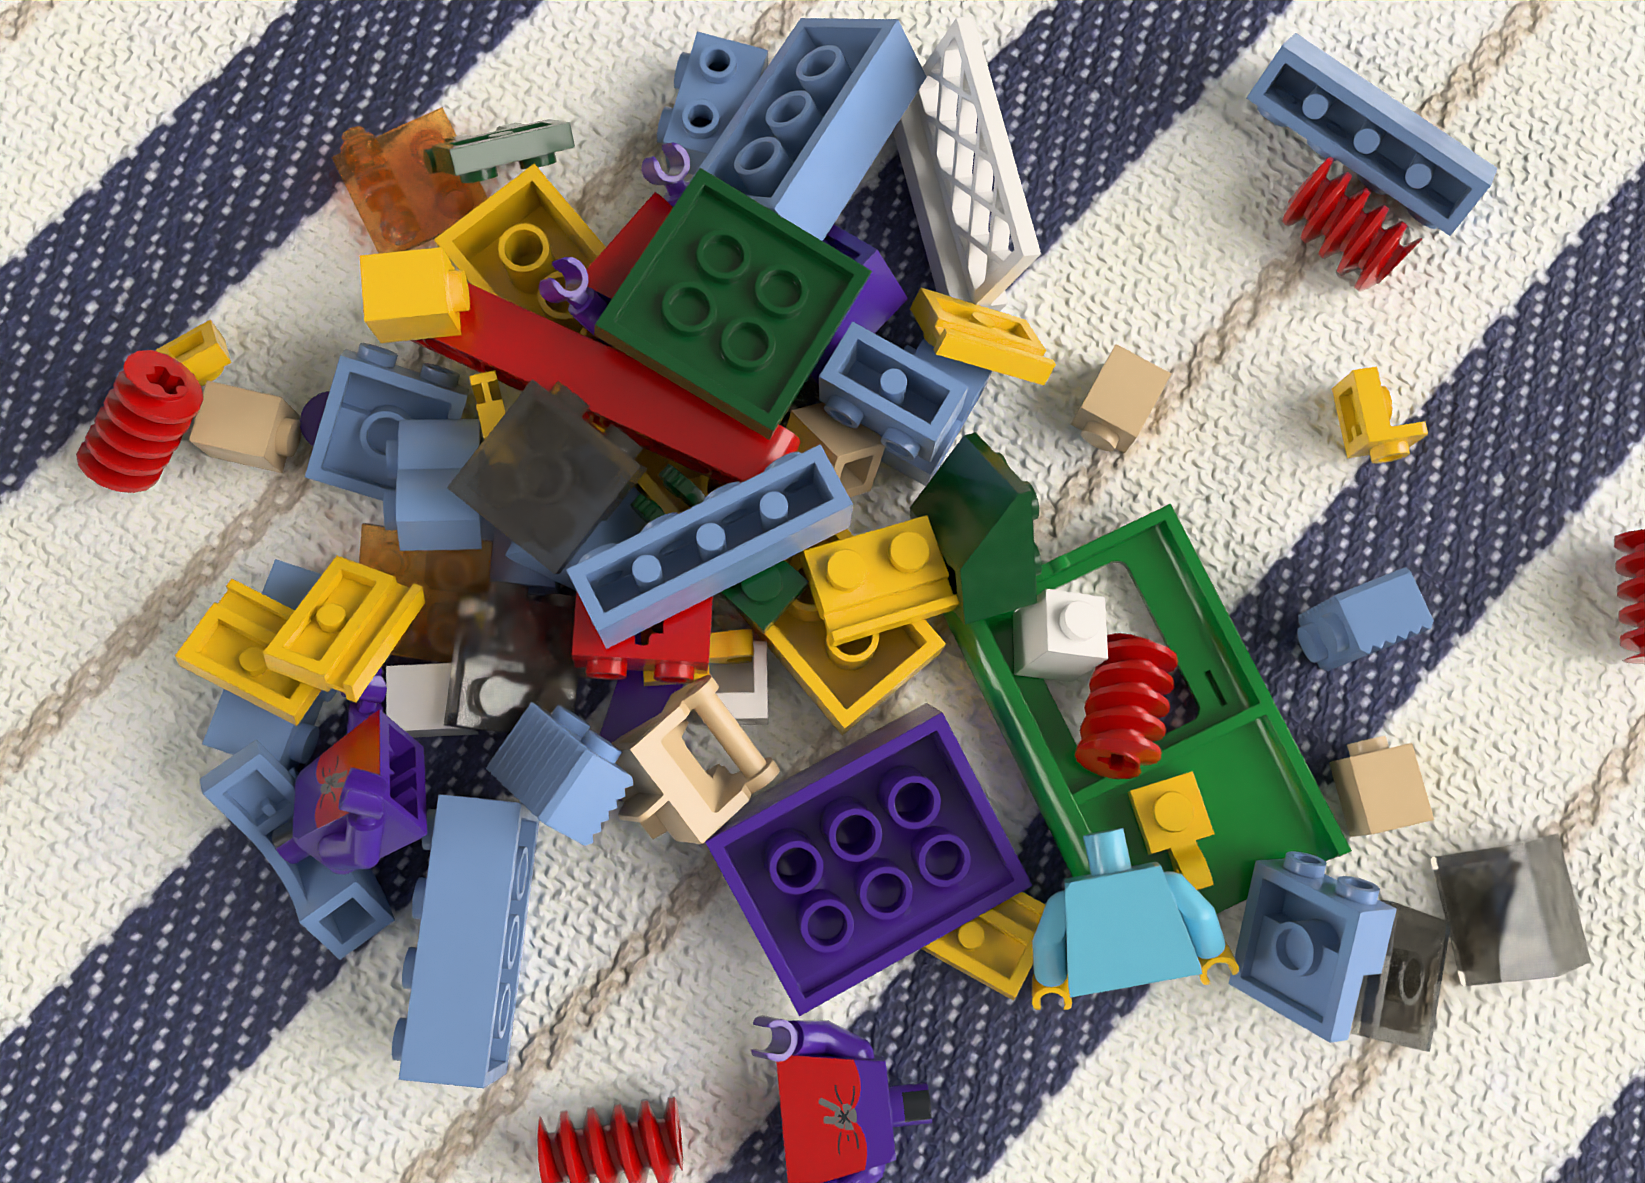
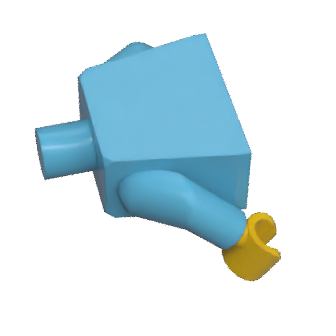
M1124 829L1105 830L1083 835L1091 874L1064 879L1065 890L1055 893L1047 900L1032 940L1034 963L1032 1005L1034 1009L1041 1010V997L1047 993H1056L1064 998V1010H1069L1072 1006V997L1198 975L1204 985H1209L1211 983L1207 976V971L1212 965L1220 962L1227 963L1232 975H1236L1239 972V966L1229 945L1225 941L1214 907L1182 874L1172 871L1163 872L1158 862L1131 866Z

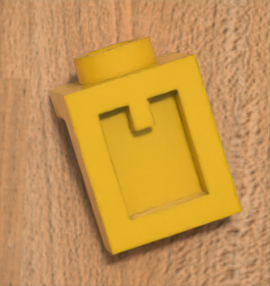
M1377 366L1352 370L1332 388L1347 459L1370 455L1372 463H1386L1402 459L1410 455L1409 447L1428 435L1425 422L1398 426L1390 425L1389 420L1391 419L1393 409L1392 399L1388 388L1381 385Z

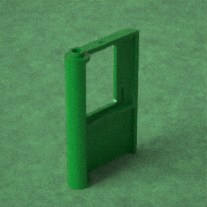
M1171 503L1043 564L1041 574L1036 576L1038 595L1045 589L1056 590L1108 564H1122L1134 582L1166 647L1176 653L1178 658L1177 668L1197 705V716L1191 722L1166 733L1161 740L1153 742L1161 749V759L1155 764L1140 765L1141 773L1137 777L1131 779H1111L1095 774L1077 762L1075 757L1077 744L1043 678L1014 675L1013 614L1016 610L967 625L963 624L954 611L943 613L1072 877L1091 874L1083 835L1117 828L1124 829L1131 866L1158 862L1163 872H1174L1167 849L1148 855L1127 792L1192 771L1214 831V835L1196 840L1207 862L1214 884L1197 891L1214 907L1216 914L1247 900L1255 862L1258 860L1285 859L1287 852L1296 851L1317 856L1326 862L1352 851Z

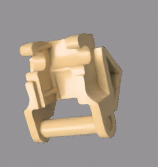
M711 675L703 676L672 693L662 713L612 742L614 746L622 751V754L615 763L631 775L633 779V786L624 788L625 797L621 798L624 804L618 813V817L623 821L639 822L652 840L668 831L675 841L694 844L705 843L750 800L753 793L768 785L780 771V768L771 757L763 758L715 693L719 685ZM695 709L739 768V772L731 774L725 766L720 764L704 771L682 739V735L689 723L686 718L691 710Z

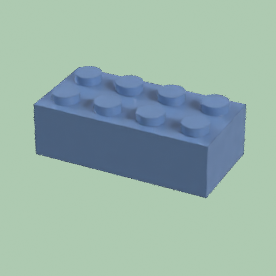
M800 18L699 168L704 169L823 241L927 78L899 20Z
M439 794L437 809H428L427 835L422 837V847L424 850H431L427 878H418L412 901V916L414 919H421L417 947L408 948L402 971L403 989L411 990L407 1018L400 1017L398 1019L392 1041V1059L401 1061L398 1080L484 1089L507 1074L540 822L537 819L538 817L533 815L522 803Z

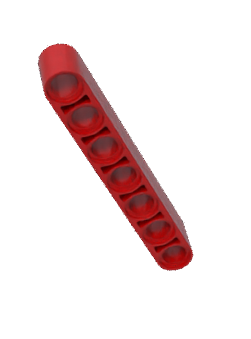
M468 283L470 309L469 311L459 312L461 335L410 340L479 373L495 370L499 382L723 485L732 482L742 483L763 473L778 458L792 452H797L801 443L794 433L781 425L778 426L769 440L632 357Z

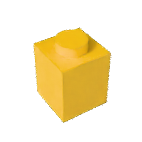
M443 247L359 256L364 322L380 343L461 335L459 312L469 311L470 309L467 278L464 270L454 269Z

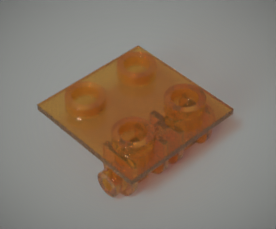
M443 107L377 137L371 133H366L365 129L361 126L352 127L342 134L341 138L344 143L341 146V153L333 156L332 159L378 254L409 251L429 242L488 199L480 182L461 183L459 175L455 176L444 172L430 175L427 171L423 150L432 148V145L444 143L446 138L457 136Z
M362 523L359 564L395 576L398 584L410 588L414 583L423 588L425 604L390 655L445 663L466 662L473 667L482 666L484 640H490L494 622L492 615H486L493 541L482 540V549L400 551L397 530H385L384 525Z

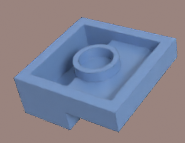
M360 343L358 352L345 349L340 355L305 478L383 501L384 490H396L397 479L387 478L386 441L398 440L400 420L461 419L469 388L458 385L460 374L438 365L423 363L420 373L395 365L398 354L376 345Z
M1290 851L1286 853L1285 859L1258 860L1255 862L1235 952V960L1239 966V972L1236 975L1231 973L1229 984L1329 1043L1348 1040L1363 976L1382 973L1397 909L1378 900L1380 888L1370 881L1352 876H1340L1336 880L1324 874L1327 863L1317 856Z

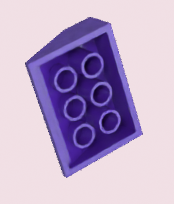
M928 703L921 705L751 798L705 841L799 1017L1032 886L943 712Z

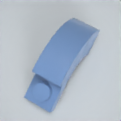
M256 739L199 779L202 794L262 852L286 887L295 906L299 922L340 960L395 921L392 910L371 868L355 870L346 875L335 874L311 855L297 864H290L278 854L272 842V834L274 830L293 819L295 780L299 772L294 767L287 771Z

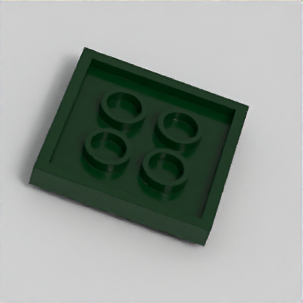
M699 168L596 322L594 335L770 440L860 295L872 271L704 169Z

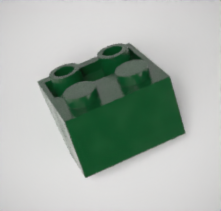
M976 432L964 435L909 509L910 519L928 516L949 573L947 578L953 595L956 594L959 605L953 611L963 624L967 625L1036 604V576L1042 572V560L1039 549L1034 542L1033 520L1039 517V502L1033 486L1028 481H1022L1008 466L1004 456L1000 452L995 453Z

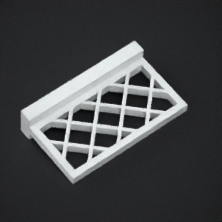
M974 16L956 17L922 67L927 78L895 126L893 133L936 291L1000 312L1008 304L1005 290L1041 255ZM977 117H978V126H977V134H976V133H975V132H976V121H977ZM975 153L974 170L972 174L973 154ZM993 174L995 177L994 192H992ZM990 211H991L992 213H991V223H990V233H989V232H988V223H989V213H990ZM1010 234L1015 249L1013 252L1008 250Z

